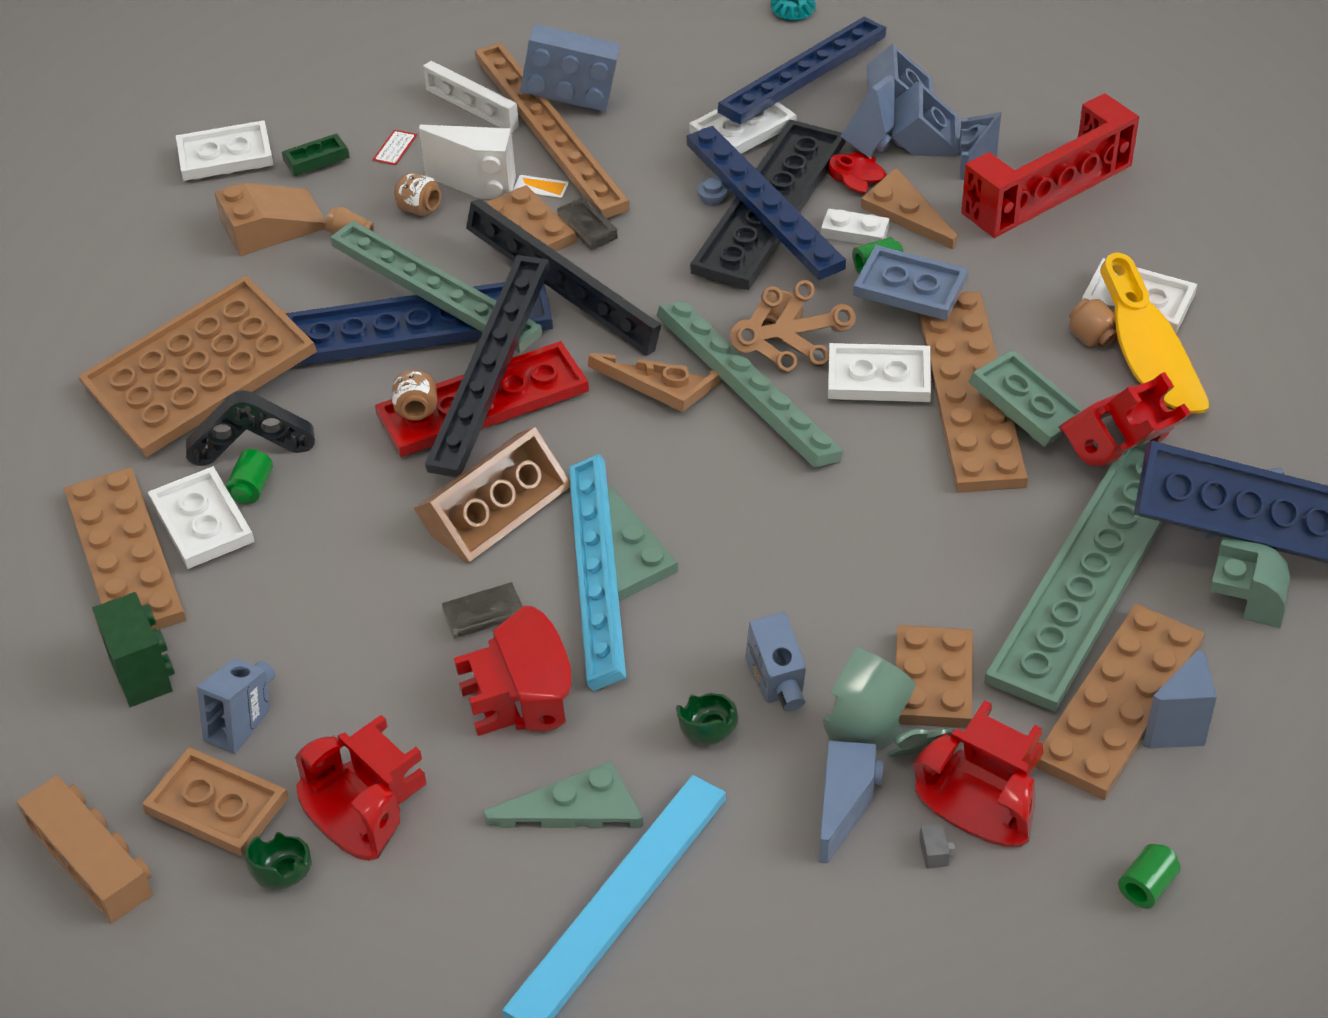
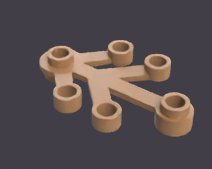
M802 280L794 286L793 296L775 324L761 326L771 308L778 306L783 299L782 291L778 287L770 286L763 291L761 302L749 320H741L732 327L730 342L741 353L758 352L775 363L777 369L783 373L790 372L796 367V355L790 351L780 352L765 340L778 338L806 356L813 366H821L829 359L828 349L823 345L814 346L797 333L830 327L835 332H845L854 325L856 320L855 312L850 306L839 304L833 307L827 314L793 320L804 302L808 301L815 292L814 285L810 281ZM799 286H806L809 290V295H800L798 291ZM767 293H775L777 295V302H769L766 297ZM838 312H845L848 316V321L841 322L838 319ZM742 331H750L753 336L752 340H743L741 336ZM814 350H819L823 353L824 358L822 361L814 359ZM783 356L791 359V367L787 368L781 364Z

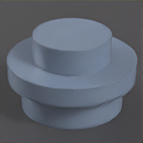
M708 178L698 185L697 193L704 204L716 206L724 202L725 197L728 195V187L718 178Z

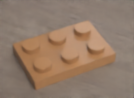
M527 185L486 202L555 251L576 243V232Z
M897 625L895 666L905 672L916 684L915 690L898 719L899 724L967 728L972 720L973 629Z
M188 747L142 803L145 814L243 858L246 847L253 838L259 837L288 800V794L283 787Z

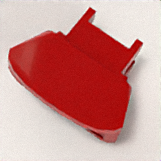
M1163 372L1151 381L1134 387L1129 386L1120 393L1092 404L1061 424L1058 428L1061 433L1066 434L1078 456L1084 462L1093 467H1103L1119 460L1124 451L1147 441L1160 442L1164 440L1170 431L1191 413L1185 403L1173 410L1166 407L1164 397L1174 388V385L1166 372ZM1111 415L1126 442L1117 446L1101 419ZM1094 440L1097 442L1098 449L1094 445Z
M523 606L493 630L494 638L488 641L489 647L454 658L458 675L473 672L474 675L473 678L460 682L459 686L462 696L476 693V696L469 698L473 715L483 713L485 719L474 722L478 736L514 724L517 730L526 729L535 732L552 731L565 724L563 699L569 695L572 686L571 666L565 647L553 623L537 608ZM516 701H520L523 717L519 714L515 704Z
M984 700L965 731L957 728L951 733L952 737L944 734L936 738L918 755L913 764L916 778L915 791L922 803L935 815L960 830L989 843L1005 847H1021L1029 842L1036 800L1034 778L1029 775L1043 754V744L1038 742L1042 735V728L1034 725L1027 736L989 717L992 711V703ZM962 742L964 744V751L960 749L953 754L959 743Z
M382 715L351 736L344 732L337 735L338 739L334 735L332 737L317 738L302 747L295 757L300 774V780L296 785L297 796L305 814L341 850L356 858L368 861L380 857L399 826V813L401 811L398 805L427 784L425 772L420 768L404 778L406 772L422 760L421 751L417 747H414L406 754L399 750L381 733L388 728L386 718ZM344 746L349 750L351 761L343 764L340 749Z

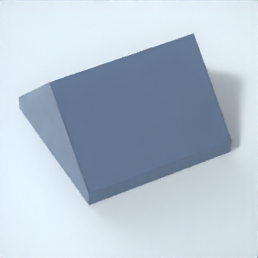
M1198 649L1153 696L1143 745L1148 748L1205 746L1217 696L1206 654Z

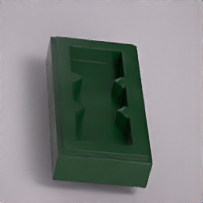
M338 134L282 151L283 161L293 176L321 169L324 166L350 158L349 149Z

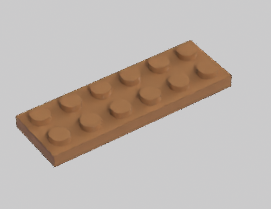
M132 467L63 487L101 604L136 591L141 605L149 603L156 621V625L151 626L152 629L157 628L158 630L186 621L181 602Z
M1135 603L1043 742V754L1035 767L1105 800L1145 736L1153 696L1201 647L1205 633Z

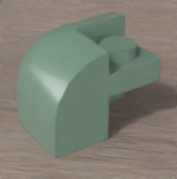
M1223 536L1210 591L1246 599L1243 620L1281 628L1290 589L1287 561L1277 550L1267 545Z
M856 646L831 694L837 696L832 714H826L823 718L824 728L829 739L842 742L877 744L876 751L889 746L894 742L895 737L902 733L898 719L915 690L916 684L905 672L892 663Z

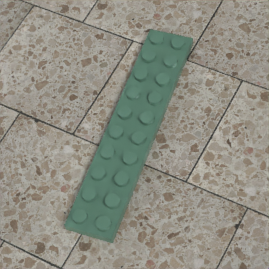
M1150 441L1124 451L1119 460L1112 463L986 672L985 684L1056 713L1163 524L1161 521L1133 515L1146 444Z

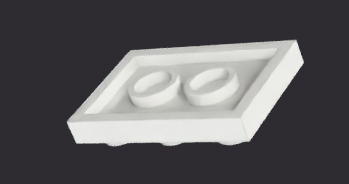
M777 102L741 125L717 113L718 109L692 121L689 123L690 133H694L713 125L742 154L780 134L790 119L797 121V115Z
M265 120L176 135L183 181L199 180L204 177L232 174L238 171L261 169L274 165Z
M1103 258L1082 300L1100 299L1115 313V304L1100 273V267L1105 261V258ZM1137 267L1148 290L1149 301L1160 310L1177 334L1196 294L1197 284Z
M829 344L828 399L930 402V346Z
M214 466L148 492L151 504L187 569L255 542L251 529Z

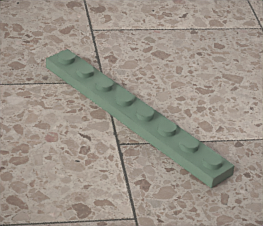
M353 220L330 236L332 247L479 331H484L497 302L493 298ZM528 319L515 349L516 352L522 353L542 336L541 325Z
M676 301L670 304L659 305L656 316L712 370L716 371L726 384L813 467L840 462L844 451L832 438L824 433L808 415L804 414L793 404L788 396L776 388L768 377L759 372L746 357L742 356L690 304L685 301Z

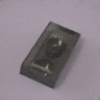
M584 197L557 208L558 216L576 232V236L591 251L618 239L617 228Z
M512 582L442 603L443 614L454 639L498 626L523 607Z

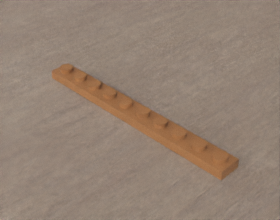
M500 42L475 50L476 61L505 98L517 103L520 117L601 220L629 211V200L546 98L520 92L523 69L504 45Z

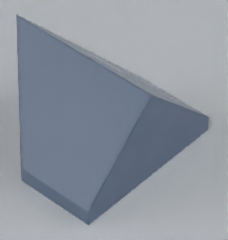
M1001 112L961 118L959 139L960 180H964L966 163L987 152H991L997 157Z

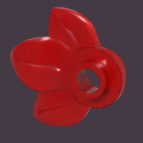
M853 152L849 155H835L831 157L828 164L829 174L833 179L844 182L845 186L862 194H866L868 183H879L887 176L885 170L875 163V157L871 156L869 158L862 152Z

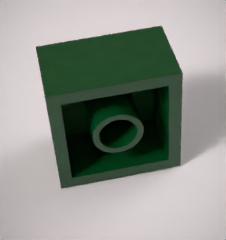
M135 591L92 607L108 657L129 708L173 692L169 676L175 674L168 654H161L168 649L161 630L151 628V626L156 625V621L149 603L141 605Z

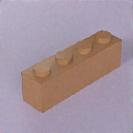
M56 775L16 801L27 827L111 924L153 895L148 882V878L152 874L146 863L139 856L133 859L128 854L130 851L129 847L118 832L109 833L106 829L108 825L104 817L95 807L89 810L84 805L86 800L75 784L68 787Z

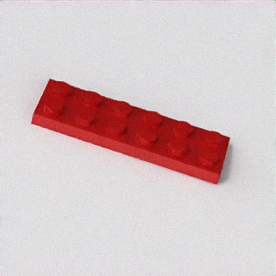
M562 341L511 358L481 429L589 391L588 380ZM464 374L436 383V409L425 419L413 421L400 417L394 410L392 399L375 404L376 414L400 457L433 446Z

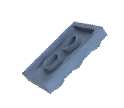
M875 245L853 286V296L947 321L968 279L969 269Z

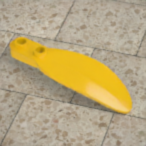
M1119 252L1108 255L1100 267V273L1115 304L1117 337L1133 375L1140 384H1143L1166 372L1174 388L1165 395V405L1175 409L1185 403L1191 414L1206 412L1209 408V401L1175 331L1160 310L1149 301L1148 290L1134 261L1129 256Z

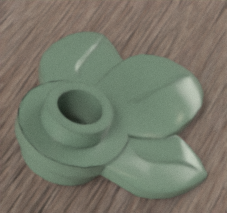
M944 728L929 732L923 729H913L903 732L894 739L898 747L890 750L887 756H908L922 752L936 738L944 734L952 737L951 733L956 729Z

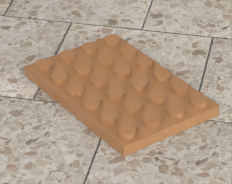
M245 275L80 374L78 377L85 389L144 457L147 458L200 425L233 392L240 390L253 392L313 355L317 350L314 342Z

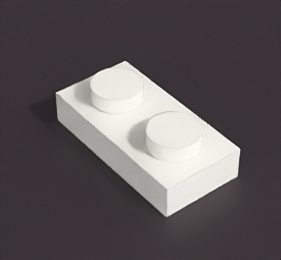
M828 208L821 227V235L826 239L868 244L886 238L889 229V218Z

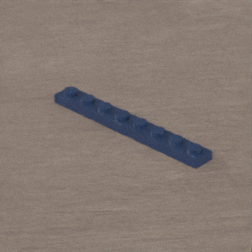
M866 17L860 18L718 102L717 113L734 123L743 124L885 38L887 27Z
M713 125L686 135L687 146L818 281L846 269V259Z

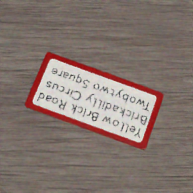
M393 130L372 160L396 165L417 134Z

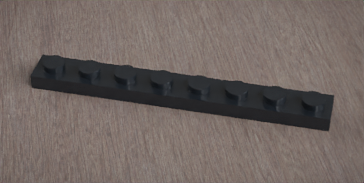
M481 199L470 203L466 225L467 230L513 262L517 255L548 259L550 270L545 279V285L643 354L648 355L655 352L662 324Z
M522 255L516 256L425 462L428 473L456 478L463 472L550 270L548 259Z

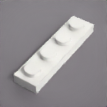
M429 61L423 66L427 91L500 128H511V133L519 128L517 103L433 61Z

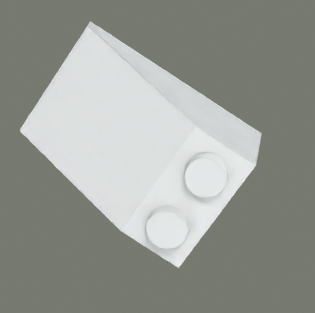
M420 125L419 132L425 176L432 177L439 183L479 199H495L513 191L516 173L511 128Z

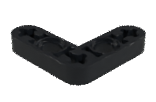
M240 390L230 394L186 439V458L194 465H209L245 430H249L291 452H306L315 445L314 427L307 420L252 392ZM269 418H275L280 421L274 426H267L262 423ZM217 425L231 427L226 432H217L213 428Z

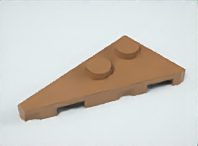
M894 168L861 198L862 209L880 217L889 218V221L951 249L956 246L958 235L898 169Z
M591 353L588 356V367L681 412H684L720 384L719 374L714 370L710 371L709 376L689 374L688 366L668 365L663 362L637 359V364L631 365L616 362V355Z

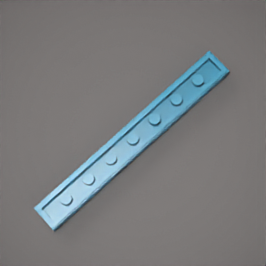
M600 454L569 467L586 681L592 691L626 679L605 460Z
M695 775L689 778L502 1009L503 1018H554L726 801L725 791Z

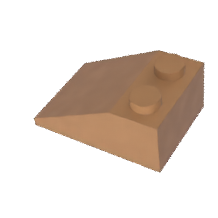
M241 183L214 192L220 220L240 256L325 229L326 220L306 188Z

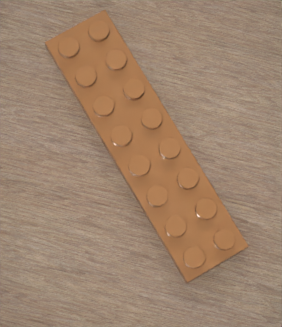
M981 291L961 292L947 321L917 313L924 346H930L931 379L956 492L1027 488L1028 476L1014 421L1008 418L989 399L982 396L968 382L974 371L997 359V354Z

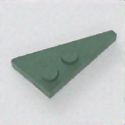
M610 486L608 487L618 597L619 601L677 573L678 562L613 487Z
M612 761L483 811L488 826L497 825L509 828H516L517 822H541L542 828H575L581 825L589 828H603V822H630V828H640L643 826V816Z

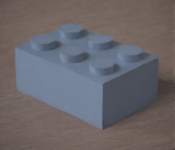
M534 24L529 38L520 92L606 112L621 44Z

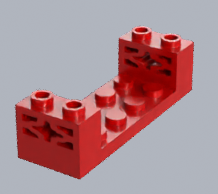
M1103 93L1082 104L1078 137L1016 170L1012 169L991 152L971 160L965 164L961 214L990 236L996 238L1131 167L1140 116L1106 93Z

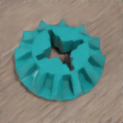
M771 0L772 12L778 17L787 20L806 18L813 14L816 7L814 0Z

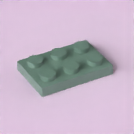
M1014 350L1005 353L974 371L968 381L982 396L989 399L1008 418L1016 422L1044 447L1064 436L1065 433H1061L1058 427L1084 410Z

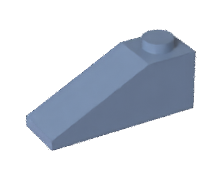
M829 741L819 863L829 862L872 802L874 784L882 785L883 761L875 760L877 744Z

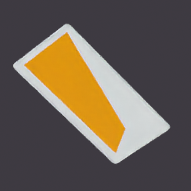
M520 175L513 190L527 185L535 194L562 198L569 182Z

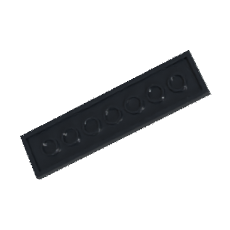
M790 119L756 170L800 213L828 171L831 157L839 154L846 140L840 137L841 132ZM736 197L690 263V273L749 290L781 241Z

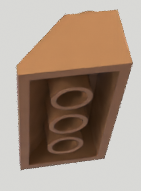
M536 427L514 435L414 507V510L435 540L468 563L569 489L570 480Z

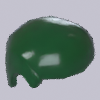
M708 693L698 697L691 695L684 708L682 705H677L676 707L681 731L694 743L706 746L717 744L726 739L738 723L737 708L734 702L724 694Z
M277 832L275 837L268 842H263L256 836L245 849V859L251 876L260 886L270 890H280L295 885L306 877L312 865L308 844L299 837L284 836L281 832Z

